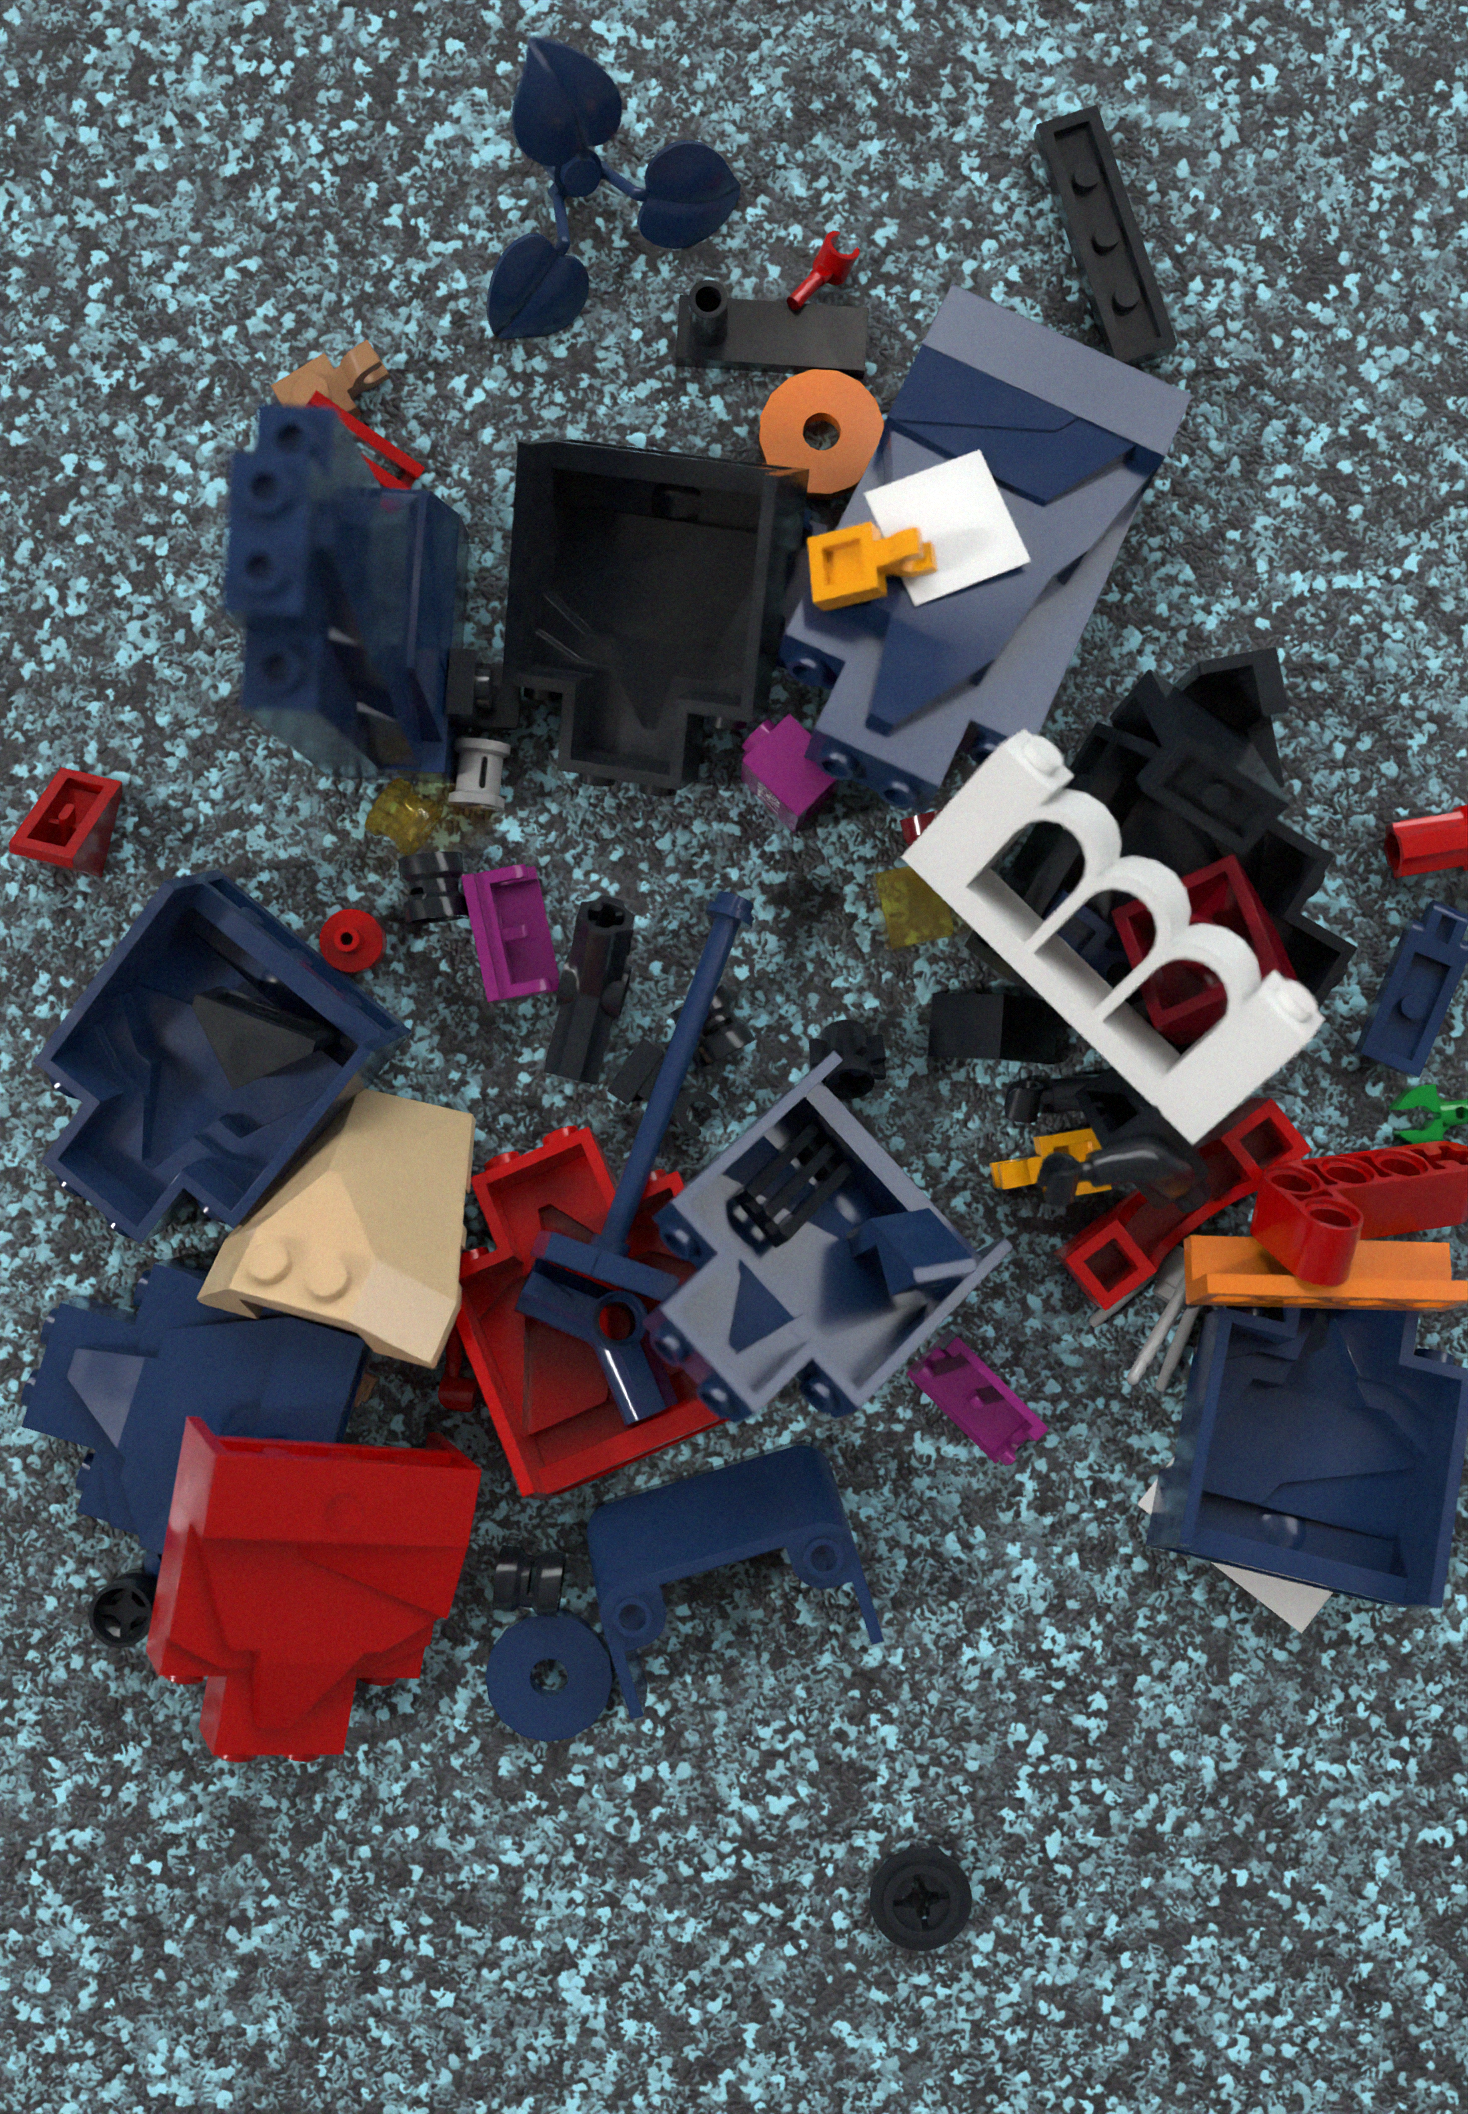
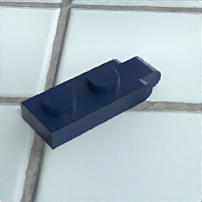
M1432 900L1426 907L1421 921L1411 918L1407 922L1353 1054L1408 1077L1420 1078L1468 960V941L1462 939L1468 926L1467 913Z

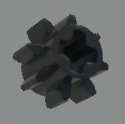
M839 1020L825 1027L821 1034V1040L810 1039L809 1041L810 1070L833 1051L843 1059L838 1066L821 1080L823 1083L826 1082V1087L837 1098H860L873 1089L874 1079L885 1080L886 1078L884 1061L887 1058L884 1037L882 1034L869 1037L868 1030L863 1023L855 1020Z

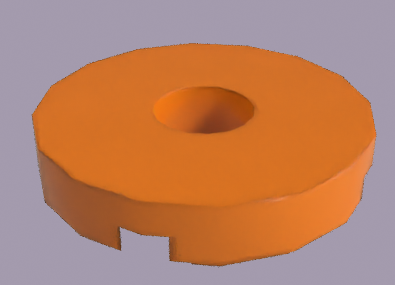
M812 369L789 377L771 393L760 416L759 450L766 464L810 469L806 499L832 500L856 490L879 444L884 429V420L876 399L860 381L837 370ZM825 421L836 428L839 439L832 448L816 450L806 443L803 436L805 428L813 422Z

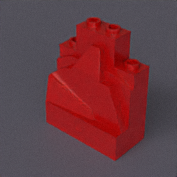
M575 1125L555 1130L542 1139L544 1146L521 1156L518 1151L498 1155L483 1165L485 1172L471 1177L472 1187L497 1249L489 1252L488 1247H479L460 1255L458 1283L462 1287L461 1306L455 1323L523 1498L549 1501L730 1422L728 1417L722 1419L716 1416L702 1403L696 1391L699 1385L681 1366H672L661 1357L679 1403L624 1425L594 1348L585 1341L513 1311L525 1280L536 1260V1257L531 1256L530 1253L538 1231L555 1232L588 1245L593 1233L601 1234L618 1184L600 1140L589 1126L581 1130ZM658 1169L650 1173L625 1244L632 1246L627 1259L679 1277V1286L697 1268L690 1260L680 1259L668 1249L660 1236L661 1228L652 1217L687 1184L678 1170L667 1175L665 1169ZM556 1265L611 1290H621L634 1294L641 1299L648 1315L662 1302ZM604 1307L599 1318L601 1330L611 1339H625L630 1329L628 1315L619 1307ZM777 1393L766 1405L780 1400L779 1394Z
M187 1416L146 1652L158 1676H163L170 1682L187 1685L202 1682L204 1677H208L199 1730L212 1756H218L229 1762L245 1763L253 1761L256 1755H283L287 1759L298 1762L316 1761L320 1758V1755H343L357 1678L364 1683L376 1686L392 1685L396 1682V1678H420L424 1650L426 1646L431 1644L434 1622L441 1617L448 1620L469 1544L482 1472L475 1463L441 1433L428 1432L425 1449L214 1436L201 1417Z

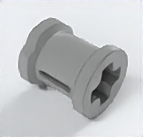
M480 738L454 739L453 749L459 753L456 791L449 793L448 804L475 810H504L505 799L500 796L503 759L510 757L511 745Z

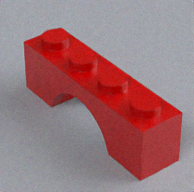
M1251 1098L1194 1143L1211 1170L1208 1177L1204 1180L1211 1187L1212 1192L1210 1198L1202 1207L1194 1212L1182 1213L1172 1202L1164 1209L1156 1210L1136 1188L1053 1253L1093 1304L1104 1311L1108 1310L1158 1270L1165 1256L1196 1227L1231 1203L1258 1191L1262 1171L1266 1166L1300 1160L1312 1150L1272 1098Z

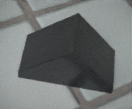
M222 985L195 994L192 1008L233 1090L335 1043L338 1033L335 1029Z
M931 993L927 1056L1054 1065L1058 1012L1047 1001L1042 999L1005 994Z

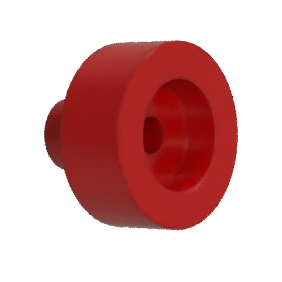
M345 909L333 914L324 923L320 932L319 944L324 958L331 966L343 972L359 974L370 971L381 962L387 948V936L381 923L372 915L357 909ZM352 936V943L348 945L347 939Z

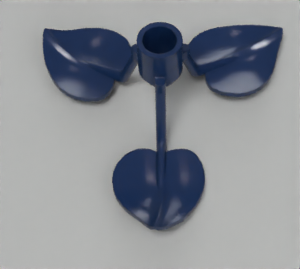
M531 36L527 43L524 68L513 98L511 127L514 139L521 151L529 159L541 164L553 181L548 190V195L553 200L557 242L553 246L545 236L538 233H527L512 242L500 256L490 280L486 311L492 333L501 339L552 334L573 322L586 303L589 293L588 272L579 259L571 255H565L570 247V234L565 206L567 196H588L595 191L600 180L608 181L633 200L643 202L637 218V226L640 233L654 245L669 249L686 248L712 235L730 216L740 196L741 184L735 178L725 160L711 146L699 141L680 140L670 143L660 150L647 166L645 172L646 188L635 186L612 170L606 161L600 160L591 146H598L608 142L620 127L623 111L622 99L617 85L602 66L582 51L565 43L540 36Z

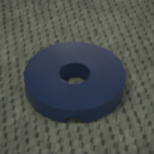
M559 1610L557 1618L538 1616L535 1611L529 1612L507 1627L493 1645L485 1674L489 1701L501 1721L523 1737L544 1742L569 1739L592 1726L607 1705L614 1677L611 1653L603 1637H600L598 1632L590 1627V1623L581 1616ZM545 1659L557 1660L567 1671V1682L562 1687L554 1690L542 1688L533 1678L532 1669L535 1664Z

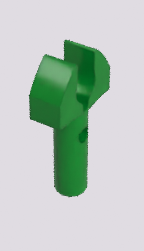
M1436 1084L1409 1086L1394 1099L1388 1108L1389 1110H1403L1418 1106L1424 1112L1433 1114L1431 1119L1425 1120L1424 1124L1416 1130L1405 1129L1391 1132L1396 1138L1407 1145L1443 1141V1134L1450 1126L1468 1124V1099L1445 1101L1437 1096Z

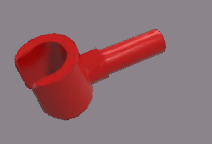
M838 231L829 232L812 263L813 270L810 272V275L788 296L786 300L788 306L796 311L826 283L831 285L843 284L860 254V249L858 247L855 248L851 254L838 252L834 246L841 233Z
M454 1322L445 1343L446 1364H444V1374L438 1390V1399L446 1409L470 1413L475 1406L479 1383L477 1379L460 1376L462 1367L461 1336Z

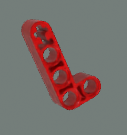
M1433 1141L1268 1165L1262 1171L1250 1224V1233L1255 1240L1299 1279L1324 1287L1345 1284L1349 1279L1359 1240L1455 1226L1467 1221L1468 1146L1449 1141Z

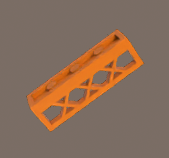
M1190 1235L1184 1239L1186 1305L1444 1312L1468 1304V1281L1452 1280L1450 1243L1359 1240L1349 1279L1345 1284L1339 1286L1324 1287L1310 1284L1293 1275L1254 1237Z

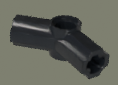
M601 895L595 900L581 902L576 916L572 948L566 957L559 982L556 1006H559L560 1009L545 1060L544 1072L598 1085L614 1020L619 1021L632 972V966L627 965V959L632 944L636 915L628 911L624 906L623 900Z

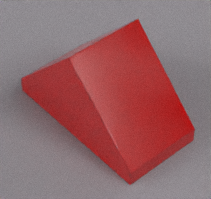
M61 767L10 840L9 852L39 863L102 878L123 792L122 781Z

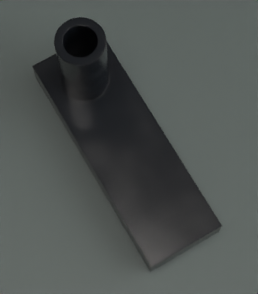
M702 280L692 287L689 295H680L675 355L676 366L794 375L812 369L837 370L854 379H863L869 308L804 303L795 311L788 306L787 302L728 298L725 288L719 282Z

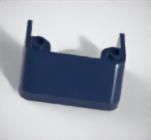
M806 1441L787 1443L622 1494L600 1503L590 1517L586 1535L601 1624L631 1720L644 1716L648 1688L637 1648L653 1642L662 1632L666 1622L667 1607L661 1585L786 1547L795 1574L808 1586L818 1589H829L852 1582L871 1645L884 1642L878 1616L831 1463L825 1452L813 1443Z

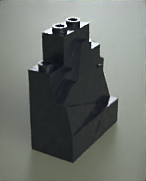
M564 437L518 442L502 684L524 687L523 695L527 698L546 701L562 699L557 770L577 773L578 781L586 785L613 786L616 784V780L638 783V791L643 794L661 797L674 796L677 794V790L685 788L698 779L704 715L708 716L707 724L709 726L727 730L746 729L747 722L752 723L768 713L772 672L776 668L775 662L777 659L787 560L791 552L801 549L810 469Z
M1097 721L1068 770L1074 777L1063 789L1087 793L1105 805L1117 822L1122 842L1119 859L1138 856L1156 860L1173 871L1178 879H1181L1234 854L1275 926L1299 984L1313 997L1318 1012L1330 991L1344 978L1348 963L1357 950L1356 946L1300 914L1306 901L1315 895L1323 884L1325 871L1335 855L1278 820L1270 826L1244 856L1141 790L1136 777L1160 750L1158 746ZM1039 820L1003 881L1041 917L1060 886L1072 894L1084 878L1086 858L1083 846L1075 834L1062 824L1048 820ZM1115 888L1098 891L1084 904L1115 929L1114 933L1105 942L1106 946L1113 944L1124 946L1111 911L1138 899L1131 892ZM975 930L972 931L964 945L965 948L1008 981L1045 1000ZM1123 962L1114 963L1107 971V980L1117 987L1133 969ZM1138 986L1124 1000L1156 1030ZM1156 1030L1180 1055L1198 1040L1196 1039L1179 1047Z

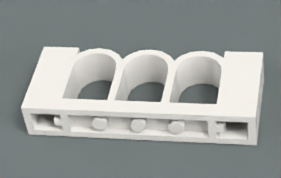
M1024 729L999 745L901 858L1153 1106H1157L1161 1114L1193 1145L1307 1045L1325 1018L1317 1012V1005L1313 997L1300 984L1291 980L1285 981L1275 970L1261 981L1257 958L1243 939L1223 927L1205 923L1189 926L1191 908L1187 891L1173 871L1152 859L1138 856L1119 859L1122 842L1117 822L1105 805L1087 793L1063 789L1074 775L1063 765L1062 755L1048 740L1038 735H1032ZM1039 820L1057 822L1071 830L1082 844L1086 858L1085 874L1079 886L1045 922L990 869L1032 822ZM1113 888L1131 892L1143 900L1153 913L1157 927L1155 946L1150 954L1114 989L1057 934L1095 893ZM1188 958L1201 961L1217 972L1226 985L1229 1003L1227 1014L1187 1051L1180 1055L1124 999L1156 968L1169 960Z

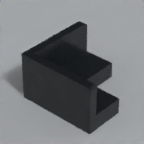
M1277 646L1196 663L1173 685L1244 732L1279 788L1285 787L1272 725L1276 720L1290 712Z

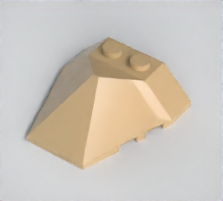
M364 1089L351 1097L329 1127L249 1217L224 1240L198 1294L197 1300L201 1304L254 1319H259L264 1306L352 1330L358 1332L376 1353L435 1369L461 1306L462 1287L458 1283L461 1250H465L467 1230L463 1225L465 1195L470 1193L476 1123L473 1114L369 1089Z

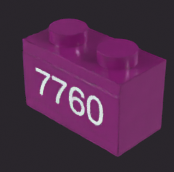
M788 714L777 726L770 719L766 720L744 742L742 748L745 750V753L742 755L741 780L784 825L795 833L839 790L842 780L826 775L817 767L815 762L804 758L811 735Z

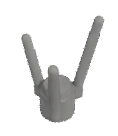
M1177 1245L1171 1250L1167 1258L1162 1260L1158 1270L1108 1310L1104 1311L1100 1308L1089 1319L1092 1327H1099L1153 1279L1158 1281L1152 1292L1168 1304L1129 1371L1127 1382L1136 1385L1140 1381L1179 1313L1184 1312L1156 1381V1389L1159 1392H1164L1168 1389L1199 1313L1204 1306L1186 1305L1184 1248Z

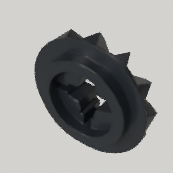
M911 1843L904 1851L895 1855L887 1854L883 1865L876 1875H872L869 1903L873 1919L887 1939L908 1950L928 1951L948 1944L962 1931L971 1912L972 1894L969 1881L959 1861H954L951 1857L944 1854L938 1846L933 1849L919 1848ZM914 1875H920V1879L924 1881L928 1891H937L936 1895L928 1897V1908H925L926 1919L920 1918L919 1910L915 1909V1904L912 1900H902V1896L912 1893V1883L915 1882Z

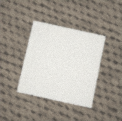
M980 450L864 493L884 538L898 531L917 526L922 534V543L931 541L935 546L938 572L917 577H902L914 606L1031 562Z

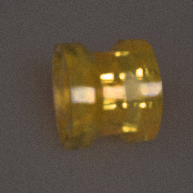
M398 777L386 787L367 816L365 829L375 836L386 835L395 842L396 851L403 856L414 855L435 829L443 813L444 806L431 798L421 799L414 794L411 783L402 777Z

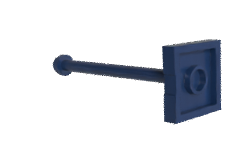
M718 891L715 900L710 901L707 905L705 913L713 918L714 922L601 1234L593 1233L588 1245L555 1232L538 1231L530 1253L531 1256L658 1301L666 1299L677 1288L680 1280L679 1277L627 1259L632 1246L625 1243L738 929H751L754 917L751 915L754 904L749 900L729 892Z

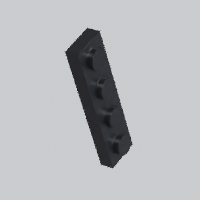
M1094 105L1037 124L1033 137L1106 355L1133 367L1172 354L1178 344L1098 106Z

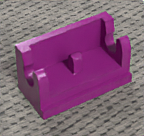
M526 864L462 875L461 879L487 1002L496 1005L557 992L560 975L537 868L535 866L526 867Z
M950 1328L905 1372L995 1464L998 1461L1004 1466L1012 1464L1016 1460L1014 1453L1027 1439L1037 1441L1049 1429Z

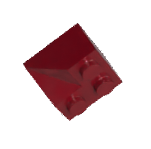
M1234 854L1179 879L1187 891L1191 908L1189 926L1205 923L1228 929L1243 939L1257 958L1261 981L1275 970L1285 981L1291 980L1299 984L1281 938L1238 858ZM1140 898L1111 911L1133 970L1150 954L1155 946L1157 936L1154 915ZM1188 958L1169 960L1156 968L1139 985L1154 1028L1179 1047L1202 1037L1227 1014L1229 998L1226 985L1215 970L1201 961Z

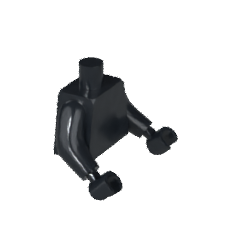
M1113 1066L1102 1074L1052 1079V1086L1044 1087L1036 1081L1025 1078L1016 1079L1008 1086L1004 1103L1007 1119L1021 1123H1034L1038 1118L1040 1103L1053 1104L1054 1111L1083 1112L1102 1147L1087 1153L1085 1161L1082 1162L1069 1154L1061 1152L1049 1153L1044 1158L1039 1170L1036 1186L1039 1188L1046 1187L1044 1200L1048 1204L1056 1206L1071 1204L1079 1182L1089 1181L1094 1188L1133 1183L1156 1210L1164 1209L1173 1202L1182 1213H1190L1202 1207L1210 1198L1211 1187L1204 1179L1208 1177L1211 1170L1195 1144L1192 1145L1161 1114L1159 1108L1153 1106Z

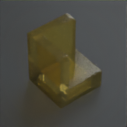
M910 866L873 875L870 881L887 953L901 950L906 946L946 938L953 934L954 928L948 903Z

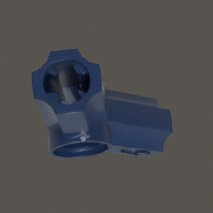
M536 1258L513 1311L585 1341L594 1348L624 1425L679 1403L661 1357L650 1343L649 1336L651 1333L641 1323L648 1316L647 1309L641 1299L630 1292L611 1290ZM616 1306L624 1310L628 1315L630 1329L625 1339H611L601 1330L599 1318L604 1307Z

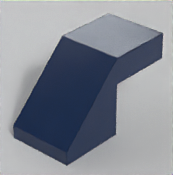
M930 1208L870 1218L846 1233L852 1258L879 1254L890 1296L950 1285L977 1272L974 1257Z

